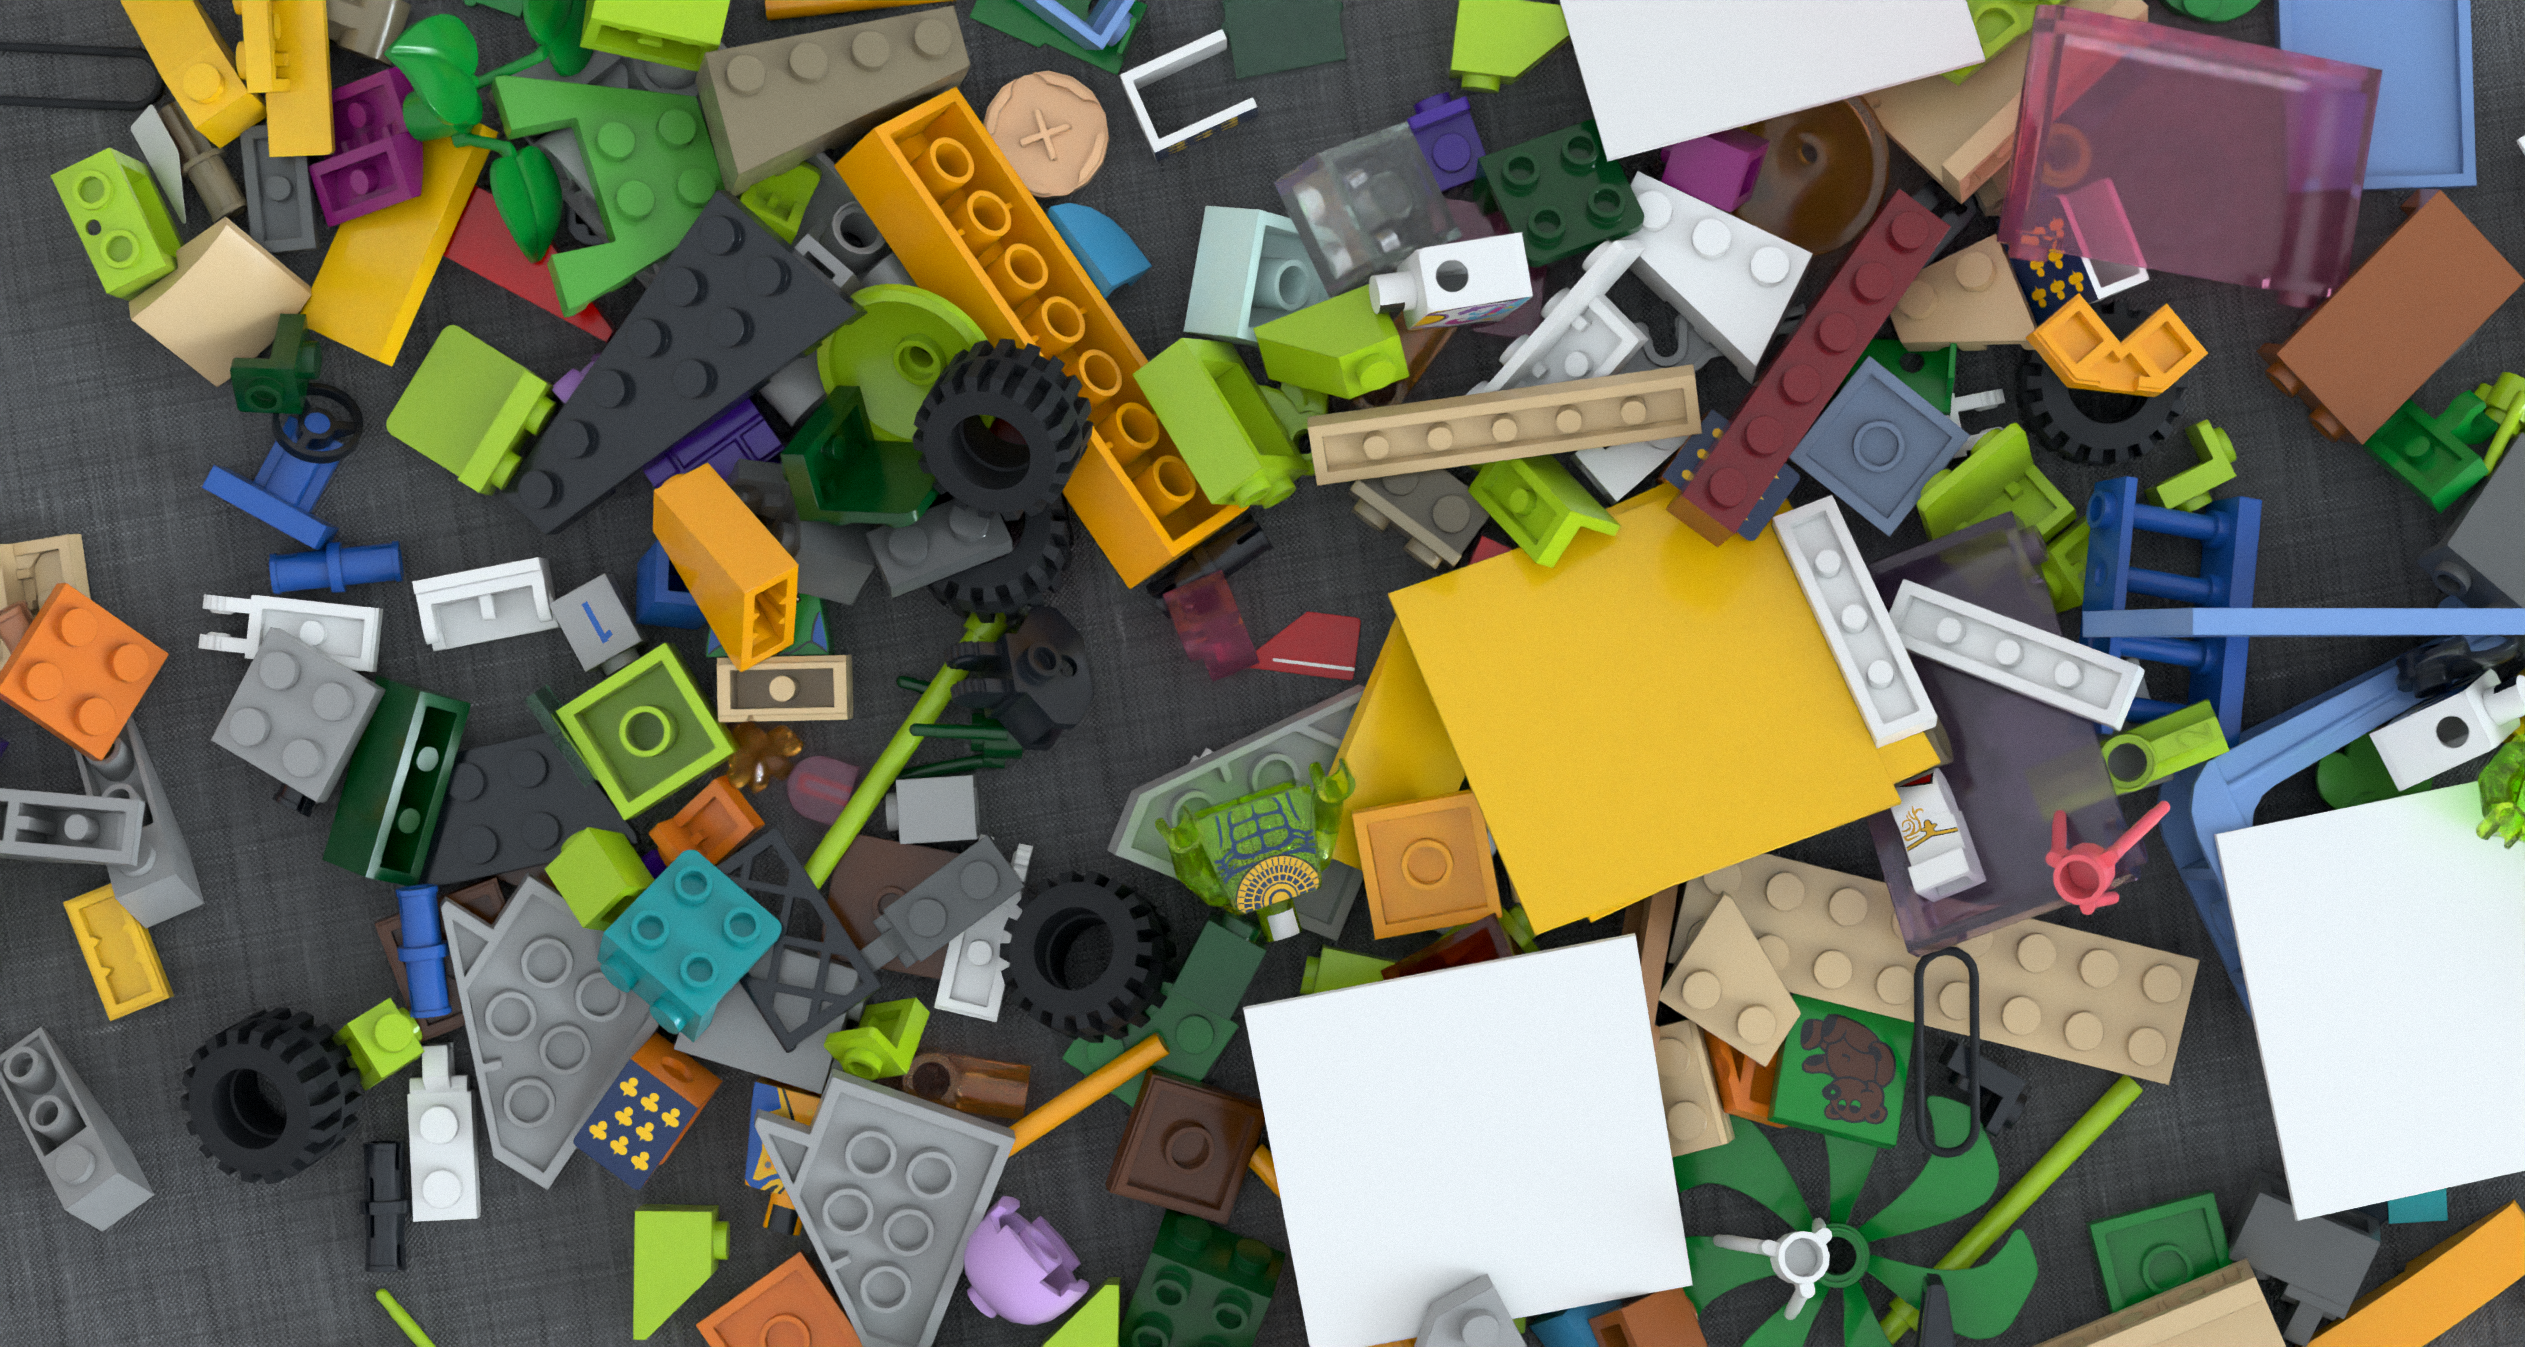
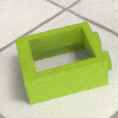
M109 147L50 175L107 294L131 301L177 270L176 250L185 244L146 164ZM97 220L101 226V231L97 235H90L88 225L90 222Z
M1181 338L1132 374L1211 504L1238 505L1239 508L1250 505H1262L1264 509L1273 507L1291 496L1297 489L1293 482L1310 470L1232 343Z

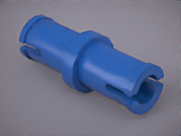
M399 541L343 548L341 542L327 543L326 550L287 554L272 553L269 555L270 579L275 595L282 594V592L331 587L332 593H341L347 591V585L404 581L403 558Z
M418 884L395 889L396 897H398L403 945L397 947L398 960L406 964L411 1007L409 1013L410 1017L413 1018L436 1017L452 1012V1006L449 1003L444 957L450 955L448 941L442 940L437 884Z

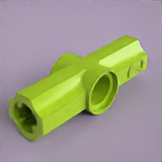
M2207 698L2131 729L2116 731L2113 735H2109L2103 740L2025 770V774L2045 823L2053 821L2054 813L2058 810H2063L2068 815L2124 792L2140 790L2152 781L2219 756L2230 750L2210 701ZM2120 744H2135L2145 753L2144 768L2134 777H2118L2108 767L2109 754Z

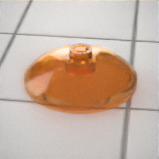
M1862 95L1737 127L1769 140L1770 144L1751 200L1730 213L1724 212L1813 253L1812 256L1833 251L1846 244L1864 230L1876 215L1888 185L1890 157L1882 125L1876 113ZM1803 143H1809L1816 149V163L1808 162L1802 156L1801 147Z

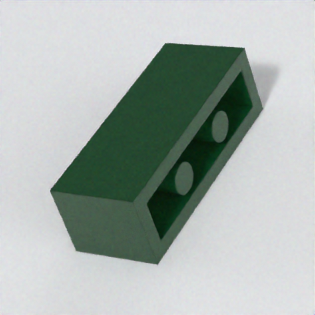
M377 675L375 684L386 689L354 750L322 860L366 878L404 886L418 885L471 703L426 687Z
M1229 907L1226 909L1223 917L1211 911L1178 971L1171 990L1230 1021L1267 952V941L1259 937L1261 924Z

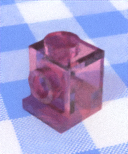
M1222 570L1163 594L1190 662L1203 658L1212 682L1260 663Z

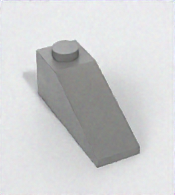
M0 788V858L50 863L137 866L145 801Z

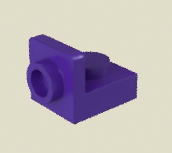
M1444 92L1413 105L1416 115L1406 119L1405 128L1432 197L1475 181L1478 158L1485 156L1486 153L1470 114L1471 107L1467 97L1464 96L1452 101L1449 92Z

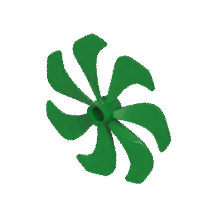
M1929 1096L1927 1098V1106L1932 1116L1935 1145L1943 1148L1959 1146L1967 1139L1970 1133V1107L1946 1097ZM1729 1115L1735 1139L1731 1142L1672 1157L1674 1174L1680 1189L1679 1193L1705 1183L1721 1184L1756 1199L1795 1230L1812 1232L1814 1219L1797 1185L1767 1137L1751 1121L1735 1115ZM1981 1121L1978 1140L1969 1151L1961 1156L1951 1158L1932 1154L1923 1171L1910 1187L1858 1229L1848 1224L1847 1221L1867 1179L1878 1147L1823 1134L1828 1151L1830 1169V1223L1826 1224V1228L1832 1232V1237L1845 1238L1853 1245L1856 1251V1262L1849 1270L1844 1272H1833L1827 1269L1825 1274L1814 1282V1296L1807 1298L1795 1319L1788 1320L1784 1316L1787 1302L1763 1323L1741 1347H1803L1811 1325L1830 1287H1843L1845 1347H1893L1879 1324L1859 1282L1865 1271L1877 1278L1918 1311L1920 1308L1923 1276L1926 1277L1927 1273L1939 1274L1948 1292L1953 1331L1971 1339H1988L2000 1335L2007 1330L2022 1308L2039 1273L2036 1257L2023 1230L2016 1229L2013 1231L2007 1243L1987 1264L1958 1270L1927 1268L1871 1255L1868 1244L1879 1239L1903 1235L1948 1222L1970 1213L1989 1200L1997 1187L1999 1167L1987 1134L1983 1131L1984 1127ZM1714 1236L1685 1237L1693 1285L1682 1288L1685 1295L1693 1303L1698 1318L1701 1311L1712 1300L1726 1291L1744 1283L1777 1275L1772 1268L1771 1257L1717 1247L1713 1243Z

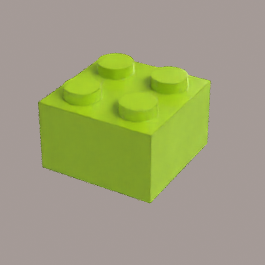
M663 643L556 710V713L624 821L638 817L742 751L726 724L718 722V711L675 643Z

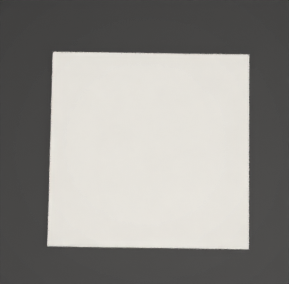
M1559 0L1607 162L1985 62V56L1966 0Z
M2521 772L2214 834L2295 1221L2525 1171V796L2521 797L2512 794L2525 793V777Z
M1635 933L1243 1007L1310 1347H1368L1416 1338L1430 1304L1485 1274H1488L1512 1319L1693 1285Z

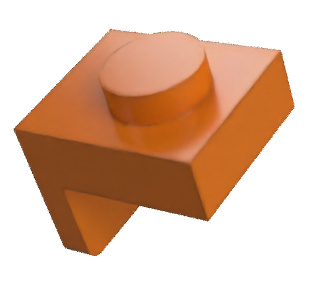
M724 775L715 778L673 818L658 823L649 831V835L658 845L659 855L667 867L686 850L699 852L716 867L727 860L761 829L765 823L728 776Z

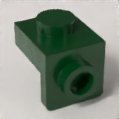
M280 313L270 359L234 358L232 360L230 374L239 411L302 414L310 379H319L322 364L321 345L319 341L310 340L306 314Z

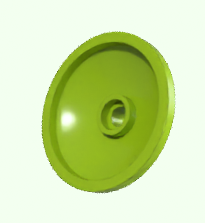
M880 284L866 287L851 294L850 297L868 313L853 324L841 327L823 340V345L817 349L820 379L827 396L837 385L860 386L875 441L913 442L912 437L918 429L913 425L916 414L946 365H949L953 357L961 350L965 349L970 352L975 343L988 339L966 313L935 293L903 284ZM979 415L984 425L990 429L996 417Z

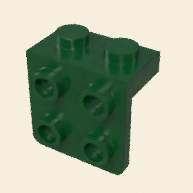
M1595 118L1478 158L1473 198L1481 215L1484 217L1500 211L1511 234L1522 232L1527 265L1531 267H1540L1595 248L1607 240L1612 242L1635 234L1643 226L1644 213L1618 160L1607 162Z
M837 385L780 454L782 458V473L784 479L790 485L800 521H822L836 526L850 523L885 524L891 528H901L918 521L939 495V492L932 486L936 479L932 473L923 474L918 464V460L923 452L914 450L913 442L875 441L860 386Z
M1167 1208L1146 1266L1120 1327L1119 1346L1251 1347L1271 1302L1286 1253L1268 1247L1259 1240L1245 1238L1209 1224L1200 1217L1186 1215Z

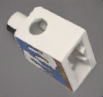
M2489 669L2465 677L2453 683V686L2447 691L2428 697L2372 731L2369 735L2398 791L2400 792L2489 752L2520 726V717L2525 716V676L2518 675L2501 683L2496 672Z

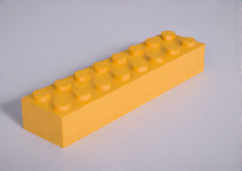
M957 87L873 128L834 165L919 288L935 293L960 308L977 324L993 348L996 347L1001 338L1014 339L1016 348L1024 349L1027 343L1033 344L1041 348L1040 356L1049 361L1053 355L1065 363L1061 371L1067 377L1075 374L1083 386L1077 395L1078 397L1089 398L1092 411L1087 420L1093 423L1092 435L1086 444L1088 447L1062 493L1129 589H1132L1172 563L1199 543L1210 538L1250 508V506L1239 508L1238 505L1210 503L1132 375L1147 364L1148 360Z

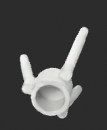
M1816 1218L1812 1223V1232H1791L1784 1234L1776 1242L1718 1234L1714 1236L1713 1243L1715 1246L1771 1257L1772 1268L1777 1276L1787 1283L1795 1285V1291L1784 1312V1316L1788 1320H1793L1800 1313L1807 1298L1814 1296V1282L1825 1274L1829 1266L1830 1254L1826 1244L1831 1240L1832 1232L1826 1228L1823 1219Z

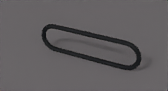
M0 42V51L136 57L145 60L151 65L156 78L153 91L141 101L0 96V105L137 111L146 109L150 104L156 103L163 93L165 82L146 50L129 47Z
M1946 945L1933 948L1925 953L1916 964L1914 973L1915 1128L1918 1140L1925 1150L1935 1156L1951 1158L1961 1156L1969 1151L1978 1140L1980 1131L1979 973L1977 964L1969 953L1958 947ZM1945 955L1957 957L1967 966L1970 998L1971 1128L1967 1139L1959 1146L1952 1148L1938 1147L1933 1144L1927 1137L1925 1129L1923 977L1929 962Z

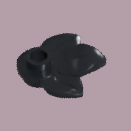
M2457 635L2442 644L2429 645L2413 650L2396 661L2399 674L2395 677V682L2398 690L2402 692L2413 691L2415 698H2427L2443 693L2453 686L2452 680L2478 674L2510 661L2517 653L2520 645L2518 636L2512 637L2497 647L2483 651L2471 652L2467 639L2462 635Z

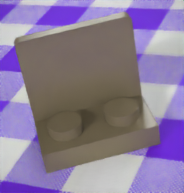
M1444 469L1363 480L1357 479L1347 494L1357 501L1351 510L1354 515L1381 534L1388 525L1409 539L1402 549L1431 571L1436 570L1440 563L1449 570L1452 569L1490 516L1467 491L1469 487Z

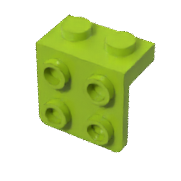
M449 325L442 330L387 419L386 427L392 436L459 476L457 480L478 493L492 496L497 487L504 490L519 470L523 457L519 456L518 453L530 434L533 433L537 436L553 415L557 405L556 402L552 401L555 395L552 391L554 387L547 380L463 328Z
M2012 423L2003 430L1995 428L1983 435L1973 446L1971 456L1953 471L1944 469L1938 472L1924 485L1920 493L1921 498L1916 504L1929 544L1978 598L2077 518L2075 508L2034 465L2026 433L2017 423Z

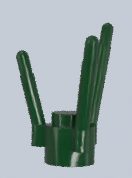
M904 675L898 676L896 679L898 687L915 691L919 694H924L931 684L929 681ZM973 708L984 711V708ZM972 713V725L914 723L909 728L913 736L971 739V751L983 752V754L903 768L893 784H896L898 779L938 777L980 768L1005 769V759H1022L1023 747L997 719H988L985 717V713Z

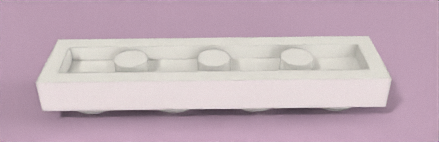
M1833 495L1773 517L1772 528L1876 748L1936 727L1937 714Z
M1903 579L1889 612V616L1905 649L1910 653L2118 731L2122 728L2145 673V670L2139 665Z

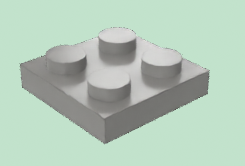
M270 627L211 741L316 802H327L386 689L286 631Z

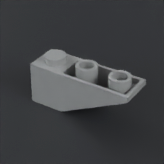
M131 716L129 717L102 761H92L74 749L86 795L145 801L137 866L106 865L115 899L145 928L205 904L189 849L134 719Z
M40 1026L0 1055V1085L65 1211L103 1232L154 1196L129 1145L45 1028Z

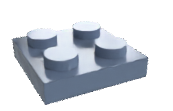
M1867 355L1811 425L1789 456V459L1890 537L1921 498L1920 493L1924 485L1947 466L1971 435Z

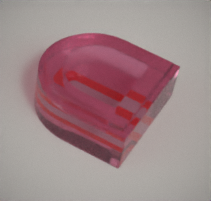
M815 756L801 761L794 767L788 778L787 794L790 803L801 815L832 826L851 799L861 767L827 756Z

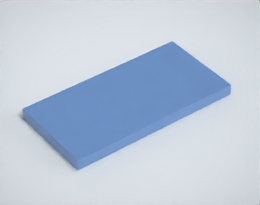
M2273 0L2280 195L2417 189H2465L2477 186L2470 0Z
M2170 608L2082 611L2083 637H2444L2457 635H2525V608Z

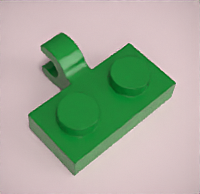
M2470 390L2458 395L2436 419L2432 418L2413 401L2408 399L2361 446L2368 455L2440 514L2489 473L2481 457L2465 444L2475 445L2487 440L2496 431L2498 425L2483 412L2487 407L2485 402Z

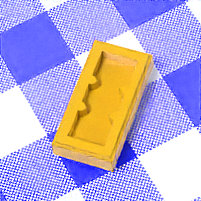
M111 883L63 902L110 1021L174 997L148 928H145L115 899Z

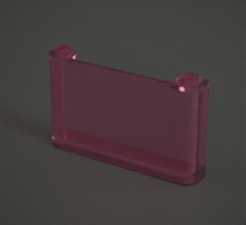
M2036 5L1997 242L2009 245L2008 257L2047 263L2049 252L2275 291L2279 292L2277 304L2316 310L2317 298L2327 299L2348 278L2383 70L2062 5Z

